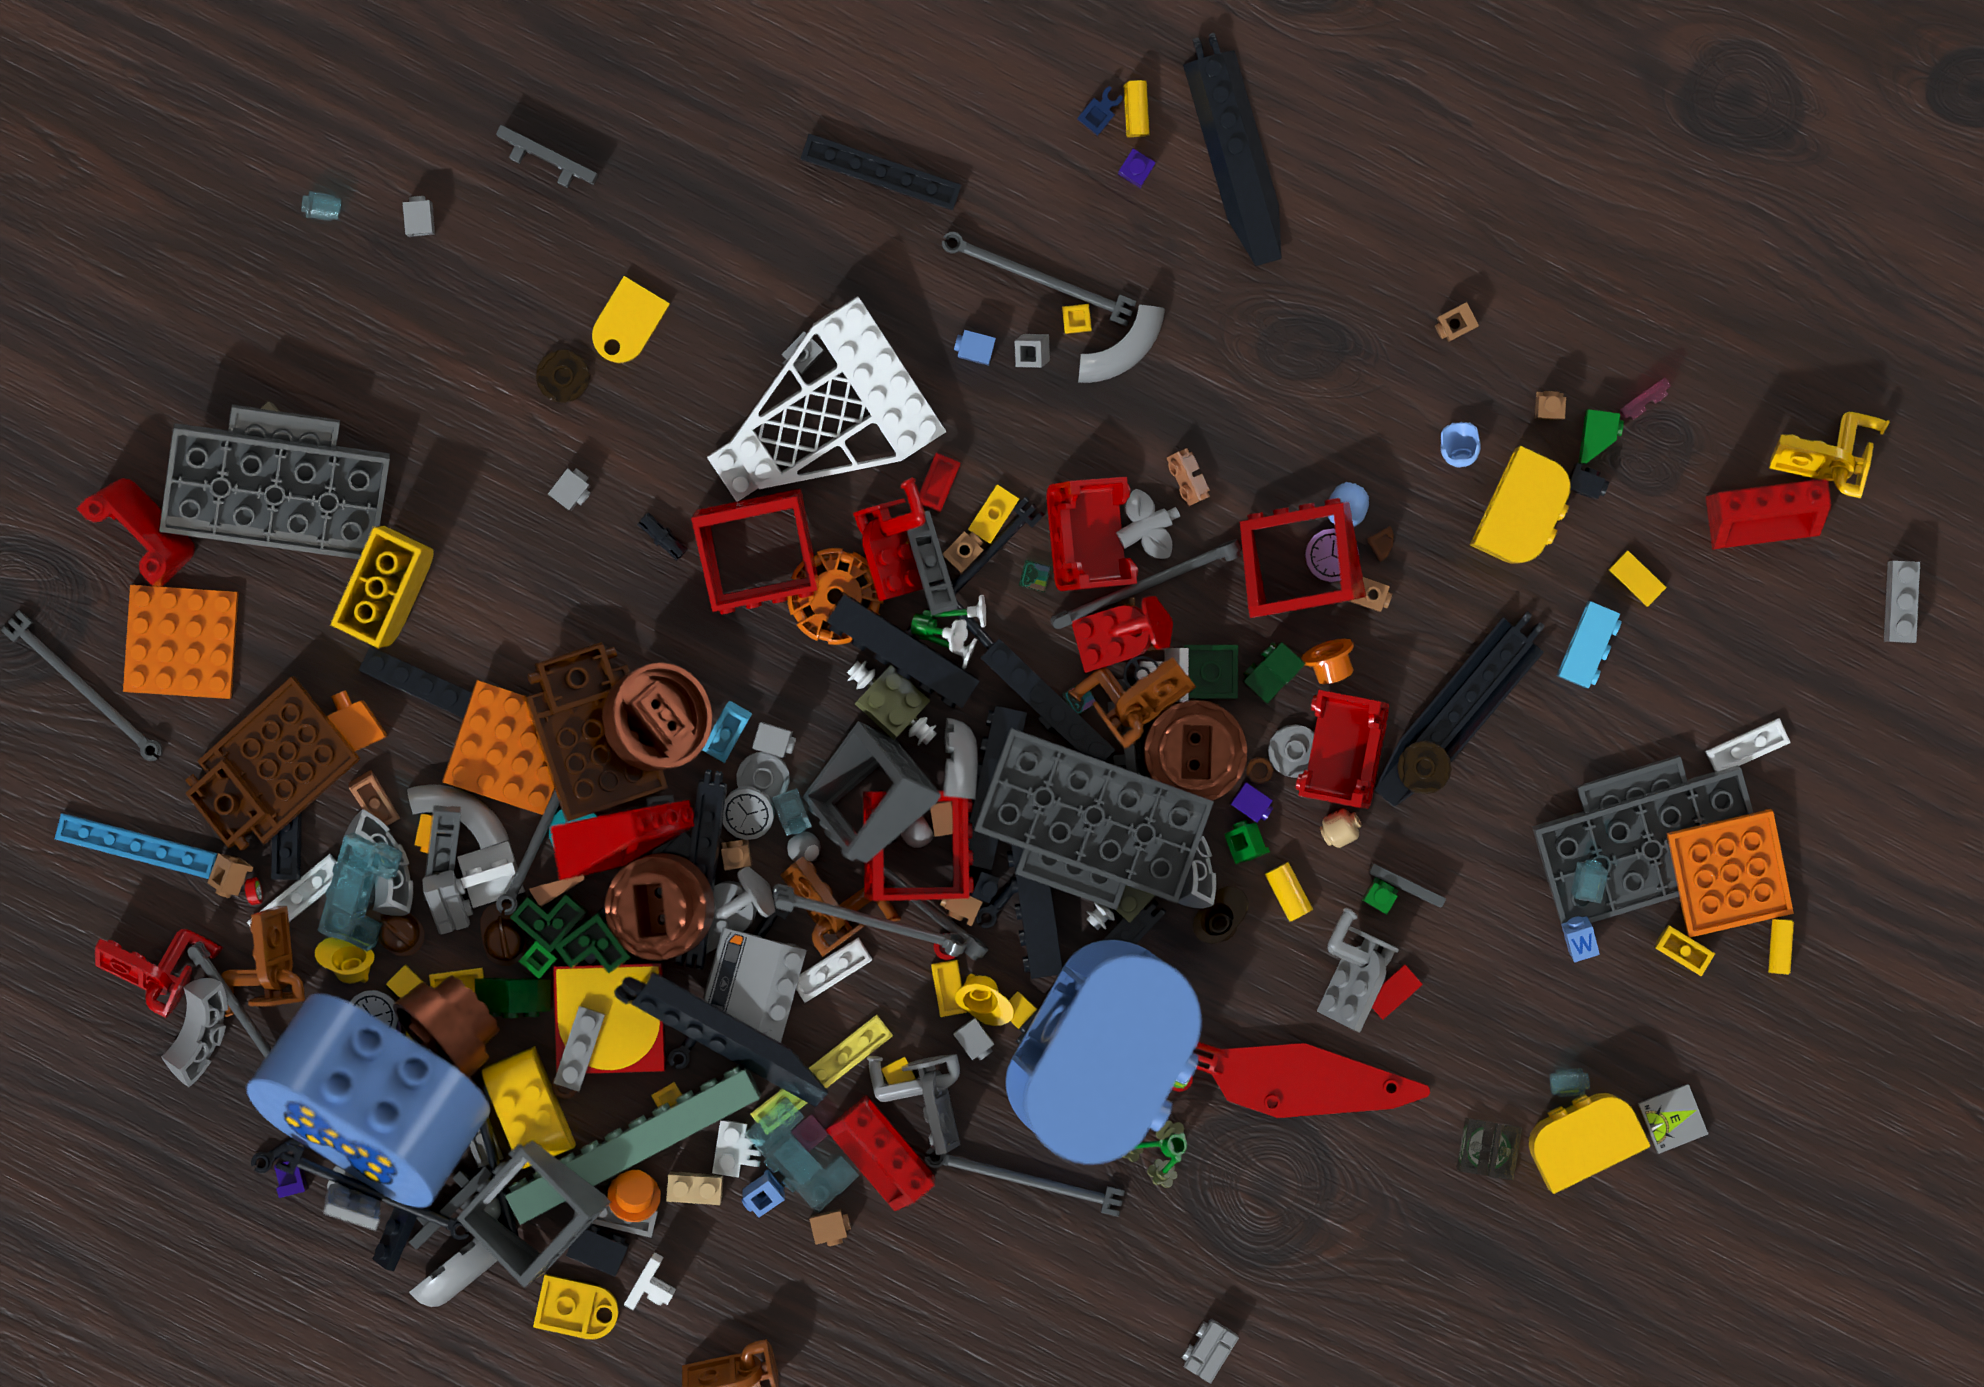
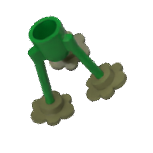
M1166 1121L1163 1127L1156 1131V1137L1160 1140L1142 1142L1141 1140L1135 1148L1122 1157L1128 1158L1131 1162H1136L1139 1159V1154L1143 1153L1144 1148L1161 1147L1162 1153L1167 1157H1171V1160L1163 1162L1161 1159H1156L1154 1165L1148 1167L1147 1172L1150 1177H1153L1152 1182L1155 1185L1161 1184L1164 1188H1170L1173 1185V1180L1178 1176L1177 1172L1174 1171V1165L1181 1161L1180 1155L1187 1149L1183 1124Z

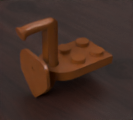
M1172 657L1168 661L1161 663L1152 673L1139 679L1126 692L1108 668H1100L1080 682L1072 691H1068V694L1077 702H1081L1082 696L1100 683L1116 707L1107 714L1096 701L1092 704L1126 749L1141 736L1143 724L1154 719L1196 688V686ZM1123 724L1132 729L1122 735L1118 727Z
M804 856L780 874L786 884L794 888V895L854 911L860 910L872 901L864 899V888H862L838 905L832 896L831 888L820 880L815 866L810 861H807ZM889 900L875 901L887 920L895 922L901 920V917L898 916ZM805 909L816 923L812 933V941L822 957L866 926L860 924L852 929L845 919ZM826 933L835 934L839 940L829 946L823 935Z
M276 906L251 915L250 928L253 933V957L256 960V969L226 970L222 973V978L233 994V986L264 987L265 994L249 1000V1006H274L305 1001L303 982L299 976L292 972L293 961L287 906ZM287 984H292V992H282V989ZM229 1005L224 1017L234 1015Z
M767 1339L748 1344L740 1354L682 1365V1387H762L761 1380L766 1379L770 1380L771 1387H779L777 1365L772 1346ZM764 1352L766 1362H762L761 1365L760 1359L753 1354Z

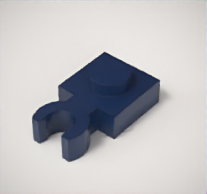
M1110 86L1103 91L1101 102L1093 98L1077 118L1079 122L1097 136L1115 116L1110 111V108L1118 106L1123 99V96L1120 95L1115 101L1109 100L1108 93L1112 90Z

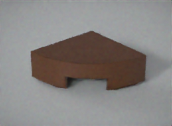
M1391 526L1367 538L1379 562L1384 560L1392 549L1394 535Z

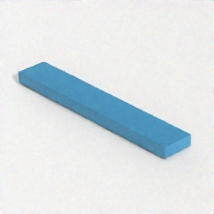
M65 813L60 815L55 840L207 879L210 877L218 855L216 852Z

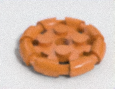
M843 548L823 549L817 551V555L814 556L816 567L823 564L827 570L818 576L820 585L818 590L814 591L813 596L799 598L798 594L788 596V609L790 614L796 618L798 628L815 641H818V639L824 640L830 645L847 644L853 639L847 634L843 633L842 636H839L833 631L821 629L823 620L826 621L828 614L835 605L828 600L829 591L837 588L862 603V598L870 600L869 609L877 614L880 604H883L884 600L879 601L866 558L854 551L853 554L844 552ZM804 561L797 566L791 579L795 580L806 577ZM839 562L850 564L848 572L837 570ZM864 575L868 584L861 588L856 578ZM810 605L815 614L807 618L803 609Z

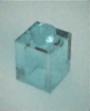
M797 788L772 797L781 825L787 836L800 834L806 828L812 827L804 802Z
M1586 860L1585 863L1577 862L1571 894L1575 899L1602 903L1608 871L1601 866V862Z

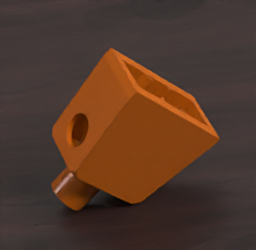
M346 690L331 697L337 711L327 717L354 751L388 737L364 700L352 704Z

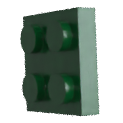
M1184 645V648H1188V676L1196 686V688L1188 693V698L1238 699V645Z

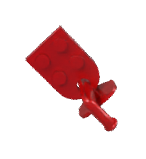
M914 478L908 479L901 484V488H904L907 494L911 513L896 518L890 516L888 508L905 503V498L853 513L857 527L863 535V548L879 601L923 589L906 533L907 530L922 526L925 523V512ZM873 513V517L876 519L868 522L866 514Z
M1156 596L1143 598L1142 609L1132 605L1118 606L1072 621L1085 673L1141 656L1149 649L1151 643L1156 649L1170 647L1173 620Z
M181 929L176 933L159 965L155 966L146 961L143 955L137 952L129 953L123 950L117 942L112 940L105 941L100 938L95 946V966L146 990V1004L149 1009L167 1018L185 993L183 987L190 983L192 967L189 965L183 969L179 978L172 975L189 944L193 945L195 942L201 941L210 952L211 959L218 956L223 947L188 929ZM167 992L171 993L167 1004L157 1000L159 995H165Z

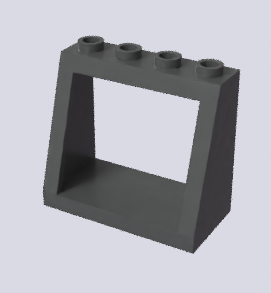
M858 721L809 787L803 798L809 805L808 810L820 819L819 824L831 833L830 838L842 847V854L852 861L858 859L867 863L934 806L942 795L896 739L893 740L890 736ZM881 765L895 784L857 834L835 806V803Z
M533 1140L525 1146L519 1144L509 1154L512 1159L508 1163L502 1162L493 1171L496 1176L492 1181L487 1179L477 1189L480 1194L476 1198L470 1197L461 1206L464 1211L457 1217L524 1288L544 1274L611 1203L604 1194ZM527 1162L579 1213L542 1254L484 1211L489 1203Z

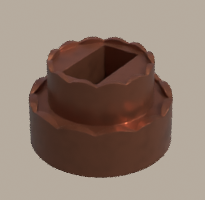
M666 663L646 665L621 678L609 691L602 713L605 735L610 746L624 762L645 771H660L691 761L704 748L712 727L711 705L702 685L686 670Z
M1189 699L1188 701L1174 703L1153 719L1143 741V762L1150 779L1211 801L1223 796L1236 785L1247 761L1246 739L1237 720L1223 707L1206 700ZM1193 733L1200 735L1198 743L1191 742L1190 736ZM1197 760L1199 768L1192 770L1189 767L1190 761Z
M668 853L644 856L624 867L613 879L605 900L606 919L610 931L624 949L645 959H667L689 952L704 939L714 917V896L705 875L689 860ZM658 888H662L663 897L657 895ZM662 914L665 915L666 924H663L660 921V916Z
M451 975L436 988L421 982L393 1004L397 1018L413 1041L456 1068L467 1078L473 1075L489 1059L484 1045L500 1029L497 1027L496 1019L489 1015L486 1005L478 1001L474 991L465 987L460 979Z

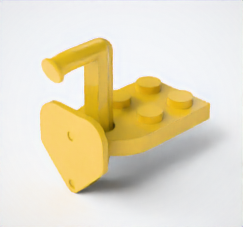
M1847 412L1841 419L1837 447L1827 445L1822 441H1809L1800 439L1796 435L1781 434L1771 457L1769 468L1820 480L1834 481L1841 493L1861 498L1871 463L1873 443L1868 442L1862 458L1852 455L1857 425L1878 430L1883 435L1890 421L1860 413ZM1853 473L1857 475L1856 485L1846 483Z

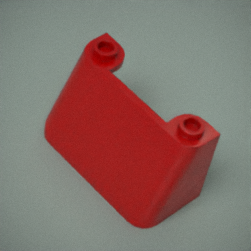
M1127 477L1068 481L1049 485L1047 489V509L1054 580L1059 591L1137 584L1138 567L1131 558H1124V548L1116 533L1122 529L1119 505L1125 504L1130 497V486L1127 483Z
M122 478L116 480L85 499L76 508L86 519L92 522H101L107 517L113 520L118 519L148 550L140 561L139 569L143 577L152 586L163 587L195 553V545L188 536L159 532L162 509L130 479Z
M1318 690V695L1313 696L1311 710L1315 711V716L1317 717L1308 769L1304 770L1303 774H1299L1297 777L1296 790H1299L1298 796L1368 809L1373 798L1389 715V704Z

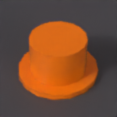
M1335 639L1321 643L1304 653L1302 661L1306 666H1313L1320 684H1331L1341 681L1350 676L1354 671L1348 655L1353 650V642L1350 639Z
M630 1170L619 1174L611 1182L608 1189V1199L611 1201L609 1206L618 1218L627 1222H640L650 1218L656 1212L660 1204L661 1192L657 1182L650 1175L640 1170Z

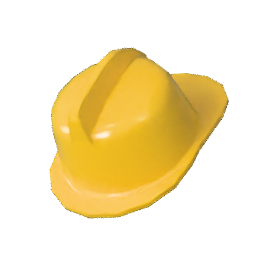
M345 937L327 938L318 944L315 949L317 962L333 971L340 981L348 984L359 981L366 983L368 981L370 966L374 962L375 957L371 949Z
M969 974L964 986L960 987L956 992V1003L984 1024L1001 1026L1013 1018L1014 1009L1011 1002L999 993L996 982L990 977Z

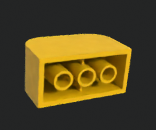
M1522 446L1515 448L1472 538L1470 546L1507 563H1522L1536 558L1542 552L1545 545H1551L1557 533L1554 526L1557 520L1559 521L1564 518L1569 507L1565 503L1570 492V480L1563 467Z
M386 526L373 527L330 625L377 648L390 646L400 634L431 566L434 550Z
M536 1046L482 1069L485 1085L512 1150L519 1144L525 1146L532 1140L552 1156L561 1154L576 1146L557 1097L553 1093L552 1085ZM527 1162L522 1169L532 1165L529 1162Z
M1599 1093L1587 1097L1585 1094L1572 1101L1573 1105L1566 1109L1560 1106L1548 1112L1549 1117L1540 1121L1533 1128L1529 1137V1150L1547 1188L1553 1194L1651 1147L1634 1111L1626 1102L1608 1093Z

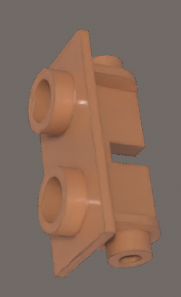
M1188 448L1167 457L1169 470L1176 478L1180 486V494L1187 501L1188 506L1210 497L1208 493L1210 489L1203 475L1200 474L1193 477L1192 472L1200 468L1193 453L1189 452Z

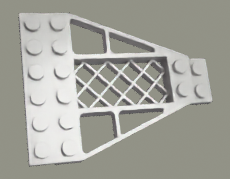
M857 296L813 324L730 442L708 455L707 458L736 502H738L758 488L763 489L902 461L944 434L946 430ZM818 334L837 362V366L810 384H806L793 363L812 336ZM788 370H791L802 388L759 416V411ZM843 372L846 378L837 375ZM832 379L847 382L844 397L829 394ZM828 381L826 393L815 391L816 388ZM850 385H852L861 400L848 398ZM809 394L825 397L822 411L807 408ZM806 396L804 407L792 405L799 399ZM828 398L843 401L841 415L825 412ZM847 402L862 405L859 419L844 416ZM866 407L870 415L863 419L864 410ZM787 408L802 411L800 426L784 423ZM783 410L781 422L769 420ZM806 412L821 415L818 430L803 427ZM824 416L840 419L837 434L821 430ZM843 420L856 423L840 433ZM764 423L780 426L777 440L762 437ZM876 423L896 453L893 456L857 463L846 446L845 441L869 424ZM759 425H761V426H760V431H759V436H758V435L756 434V432L754 431V429H755L756 427H758ZM783 427L798 430L796 444L780 441ZM802 431L817 434L814 448L799 445ZM820 435L834 437L818 448ZM762 442L776 444L773 458ZM779 445L795 448L792 463L776 459ZM835 446L842 447L852 464L797 474L798 470ZM798 449L811 452L795 462ZM777 464L789 467L781 471Z

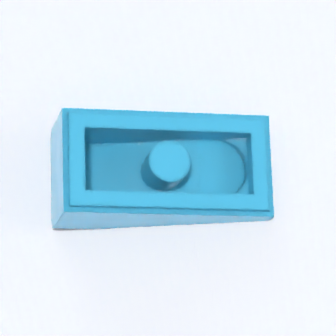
M729 701L712 729L702 751L725 763L752 713Z

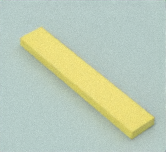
M875 1015L810 1066L809 1069L823 1086L827 1088L889 1040L893 1034L879 1016ZM781 1089L750 1114L765 1134L768 1135L806 1105L807 1102Z

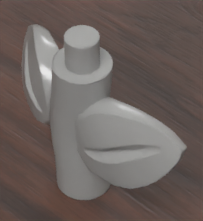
M1133 490L1125 506L1126 514L1132 523L1116 532L1123 548L1131 546L1142 538V546L1148 555L1159 559L1169 558L1172 552V539L1165 528L1173 525L1172 520L1180 517L1177 508L1174 507L1168 511L1163 508L1155 512V504L1150 496L1141 490Z

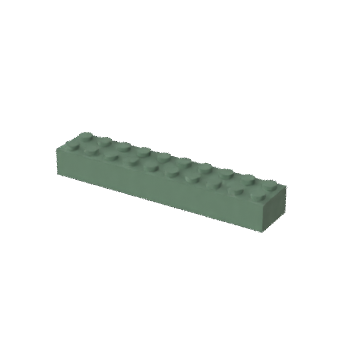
M737 1065L723 1074L725 1078L717 1082L716 1078H713L700 1086L701 1091L693 1094L692 1090L677 1097L676 1104L669 1106L667 1102L654 1109L652 1112L653 1116L646 1119L642 1115L628 1124V1129L622 1131L621 1128H617L606 1134L604 1142L599 1144L595 1140L580 1149L581 1154L575 1156L572 1152L559 1159V1161L589 1184L595 1186L760 1099L762 1094L750 1071L746 1068L741 1069ZM538 1171L533 1174L534 1178L529 1181L524 1177L511 1184L509 1187L510 1191L505 1196L520 1224L566 1201Z

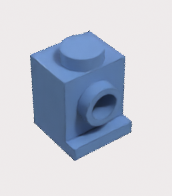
M768 1169L764 1171V1175L742 1189L743 1198L741 1200L743 1205L749 1212L754 1211L758 1217H761L785 1200L783 1186Z

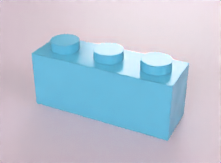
M1591 601L1587 602L1556 676L1584 688H1589L1591 684L1595 685L1601 673V670L1597 669L1601 659L1606 660L1611 649V645H1608L1611 635L1616 636L1622 622L1618 620L1620 613Z

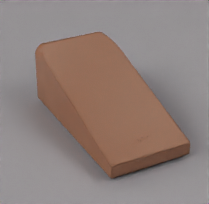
M372 770L349 782V789L362 809L373 814L386 826L400 819Z
M582 875L533 887L529 890L538 905L544 906L587 879V876Z

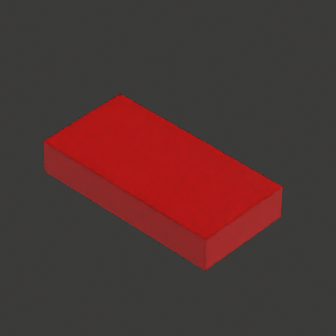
M939 453L935 454L919 493L923 506L941 513L960 467V462Z
M1404 964L1383 982L1372 1009L1383 1020L1423 984Z

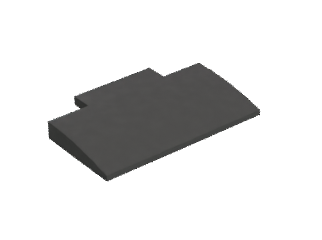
M232 405L228 430L174 423L159 532L360 559L373 527L380 526L390 453L336 446L340 420Z
M1010 729L973 830L1023 848L1015 874L1115 910L1118 908L1125 885L1178 903L1214 801Z
M1677 755L1576 786L1583 808L1582 812L1532 826L1561 924L1578 916H1587L1590 923L1679 897L1667 833L1753 813L1742 769L1737 765L1687 780L1682 759Z

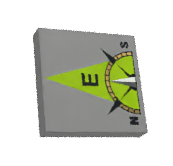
M1689 1084L1638 1103L1658 1154L1708 1135Z

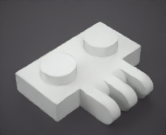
M720 1120L712 1173L739 1178L741 1164L759 1167L760 1161L751 1160L750 1155L761 1156L762 1151L751 1148L752 1145L763 1146L764 1140L745 1137L746 1123Z

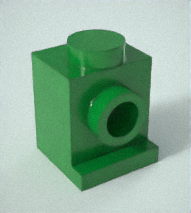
M1248 820L1241 821L1232 825L1234 830L1224 834L1235 864L1251 861L1270 852L1269 847H1265L1257 823L1249 824Z
M1375 877L1362 900L1387 915L1398 897L1396 895L1398 890Z
M536 941L519 962L540 979L559 956L555 952L550 953Z

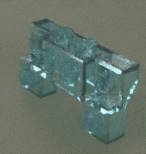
M355 833L344 836L338 860L332 870L334 874L332 882L326 891L327 899L318 932L328 937L349 942L365 951L375 948L382 923L366 916L365 912L376 874L387 880L396 877L403 852L383 842L373 843Z
M784 1097L744 1135L766 1158L764 1161L765 1165L773 1173L778 1171L785 1178L782 1183L792 1193L797 1191L819 1213L859 1175L842 1156H838L825 1169L822 1168L790 1133L804 1116L787 1097Z

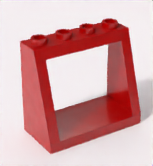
M1827 479L1730 491L1706 496L1712 550L1820 536L1831 507Z
M801 488L697 509L691 519L712 612L720 611V614H727L736 611L735 607L746 605V609L762 606L763 601L772 600V603H781L787 601L788 596L798 594L799 598L813 596L814 591L818 590L820 585ZM793 508L806 577L723 594L711 525Z
M1340 498L1325 500V506L1315 507V503L1298 505L1299 511L1289 512V507L1273 510V516L1264 517L1263 512L1249 514L1247 515L1248 520L1240 521L1250 618L1366 597L1349 502L1341 503ZM1334 515L1342 590L1267 604L1253 530Z
M944 790L938 791L942 795L938 801H952L953 887L884 888L882 849L867 863L864 862V899L872 901L969 899V893L973 892V878L969 877V866L973 864V852L968 847V839H972L973 835L972 823H968V812L972 811V799L943 796ZM889 791L863 792V826Z
M679 801L550 826L560 880L627 866L694 827V813L690 806V801Z
M867 1094L825 1129L894 1211L914 1203L935 1185V1174Z

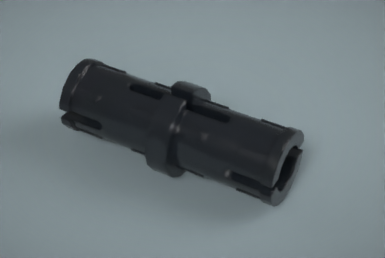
M649 512L640 520L641 522H638L637 525L650 535L654 540L653 543L665 549L674 560L678 561L688 550L671 534L672 531L668 527L665 528Z

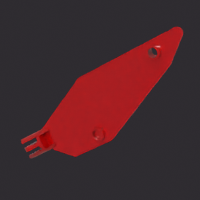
M1197 1041L1194 1048L1209 1052L1211 1055L1195 1049L1192 1051L1199 1056L1198 1061L1208 1064L1205 1065L1198 1062L1196 1069L1212 1074L1227 1101L1276 1118L1394 1109L1426 1098L1430 1094V1088L1425 1084L1306 1043L1219 1049ZM1389 1083H1394L1396 1085L1395 1089L1392 1091H1388L1386 1089V1086Z

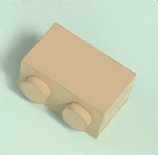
M670 1172L668 1174L666 1201L720 1205L722 1202L724 1175Z

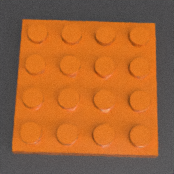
M130 585L123 692L232 699L239 592Z
M476 680L442 782L543 815L552 796L554 785L525 700L526 696Z
M1772 809L1667 833L1686 931L1689 938L1794 914Z

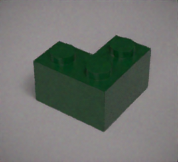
M1274 642L1271 643L1261 654L1264 659L1258 665L1253 662L1243 673L1246 677L1243 683L1266 704L1305 665L1282 642H1279L1277 645Z
M566 894L549 913L529 896L510 918L551 953L556 949L554 946L569 934L588 910L570 894Z
M602 913L595 915L554 946L570 968L575 967L593 953L608 974L633 957V954L624 949L610 931L607 920Z
M475 978V994L477 1000L486 1005L489 1015L493 1017H500L502 1013L503 1018H519V1013H523V1017H540V1012L550 1011L551 979Z

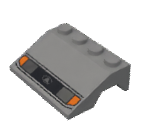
M723 927L703 1000L781 1043L807 950L795 944L773 941L754 934Z

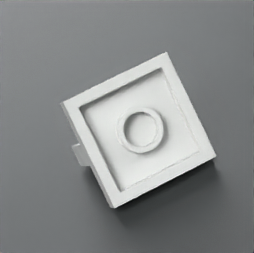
M509 841L457 857L463 878H461L463 888H467L473 908L497 901L501 895L506 894L518 869ZM523 884L518 894L525 892Z
M654 1252L627 1298L625 1306L634 1310L643 1292L648 1293L647 1298L658 1305L662 1303L668 1305L676 1289L653 1276L664 1257Z

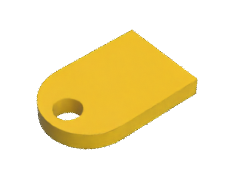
M623 276L593 327L592 339L597 352L605 359L615 363H625L635 359L644 349L669 308L670 303ZM609 340H616L620 344V350L615 355H609L605 351V344Z
M545 1274L533 1327L584 1339H598L607 1335L615 1326L619 1314L618 1304L613 1294L602 1286ZM600 1308L610 1309L612 1312V1319L610 1321L602 1322L598 1319L597 1311Z

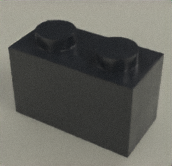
M591 1223L569 1247L566 1256L615 1277L630 1244L625 1242V1237L611 1232L610 1236L600 1232L601 1227Z

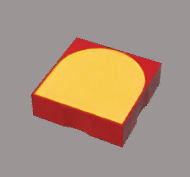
M663 962L624 963L609 974L602 965L577 964L572 968L569 965H555L553 967L557 1071L579 1006L605 1014L586 1074L666 1070V1042L663 1022L631 1004L622 1003L621 1000L616 999L614 990L622 984L623 979L627 976L638 979L643 983H647L653 972L664 977Z

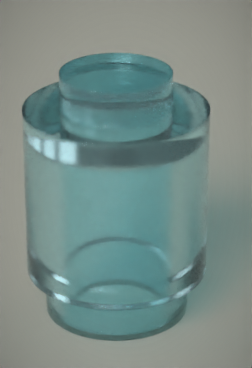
M309 191L308 196H303L301 211L306 212V218L325 221L339 220L342 199L335 198V195Z
M1582 1068L1556 1070V1073H1550L1552 1095L1558 1094L1559 1097L1585 1095V1089L1590 1088L1588 1073H1583Z

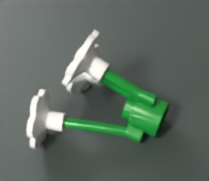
M984 595L979 596L977 606H970L967 609L945 611L935 615H931L929 610H924L923 615L916 613L912 620L911 634L920 636V639L929 640L946 647L955 654L962 656V669L965 670L978 639L974 638L967 647L963 646L968 635L965 620H955L952 624V629L947 627L941 629L937 628V620L933 619V617L968 615V617H978L981 627H985L986 604ZM936 633L942 635L943 638H947L949 642L935 637L934 634Z

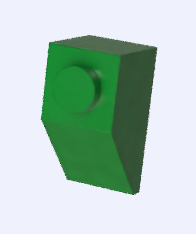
M1589 409L1585 411L1579 464L1588 463L1617 440V436H1622L1624 421L1619 420V413Z

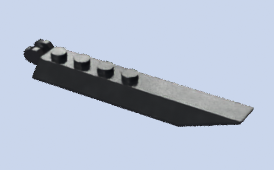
M1211 33L1208 40L1214 55L1204 57L1199 37L1194 38L1193 45L1197 60L1187 63L1183 67L1227 220L1255 266L1282 259L1279 203L1235 50L1220 53L1216 35Z
M1527 611L1515 626H1512L1503 617L1399 740L1374 788L1393 807L1414 794L1413 791L1405 787L1399 778L1397 767L1399 757L1403 751L1415 742L1429 741L1445 749L1452 762L1544 653L1543 650L1532 642L1545 627L1544 624L1541 622L1536 624L1527 637L1520 632L1521 628L1531 619V613Z
M655 972L651 974L647 983L627 976L623 979L622 984L614 990L616 999L621 1000L622 1003L631 1004L639 1008L643 1012L648 1013L666 1025L675 1028L814 1107L829 1093L792 1049Z

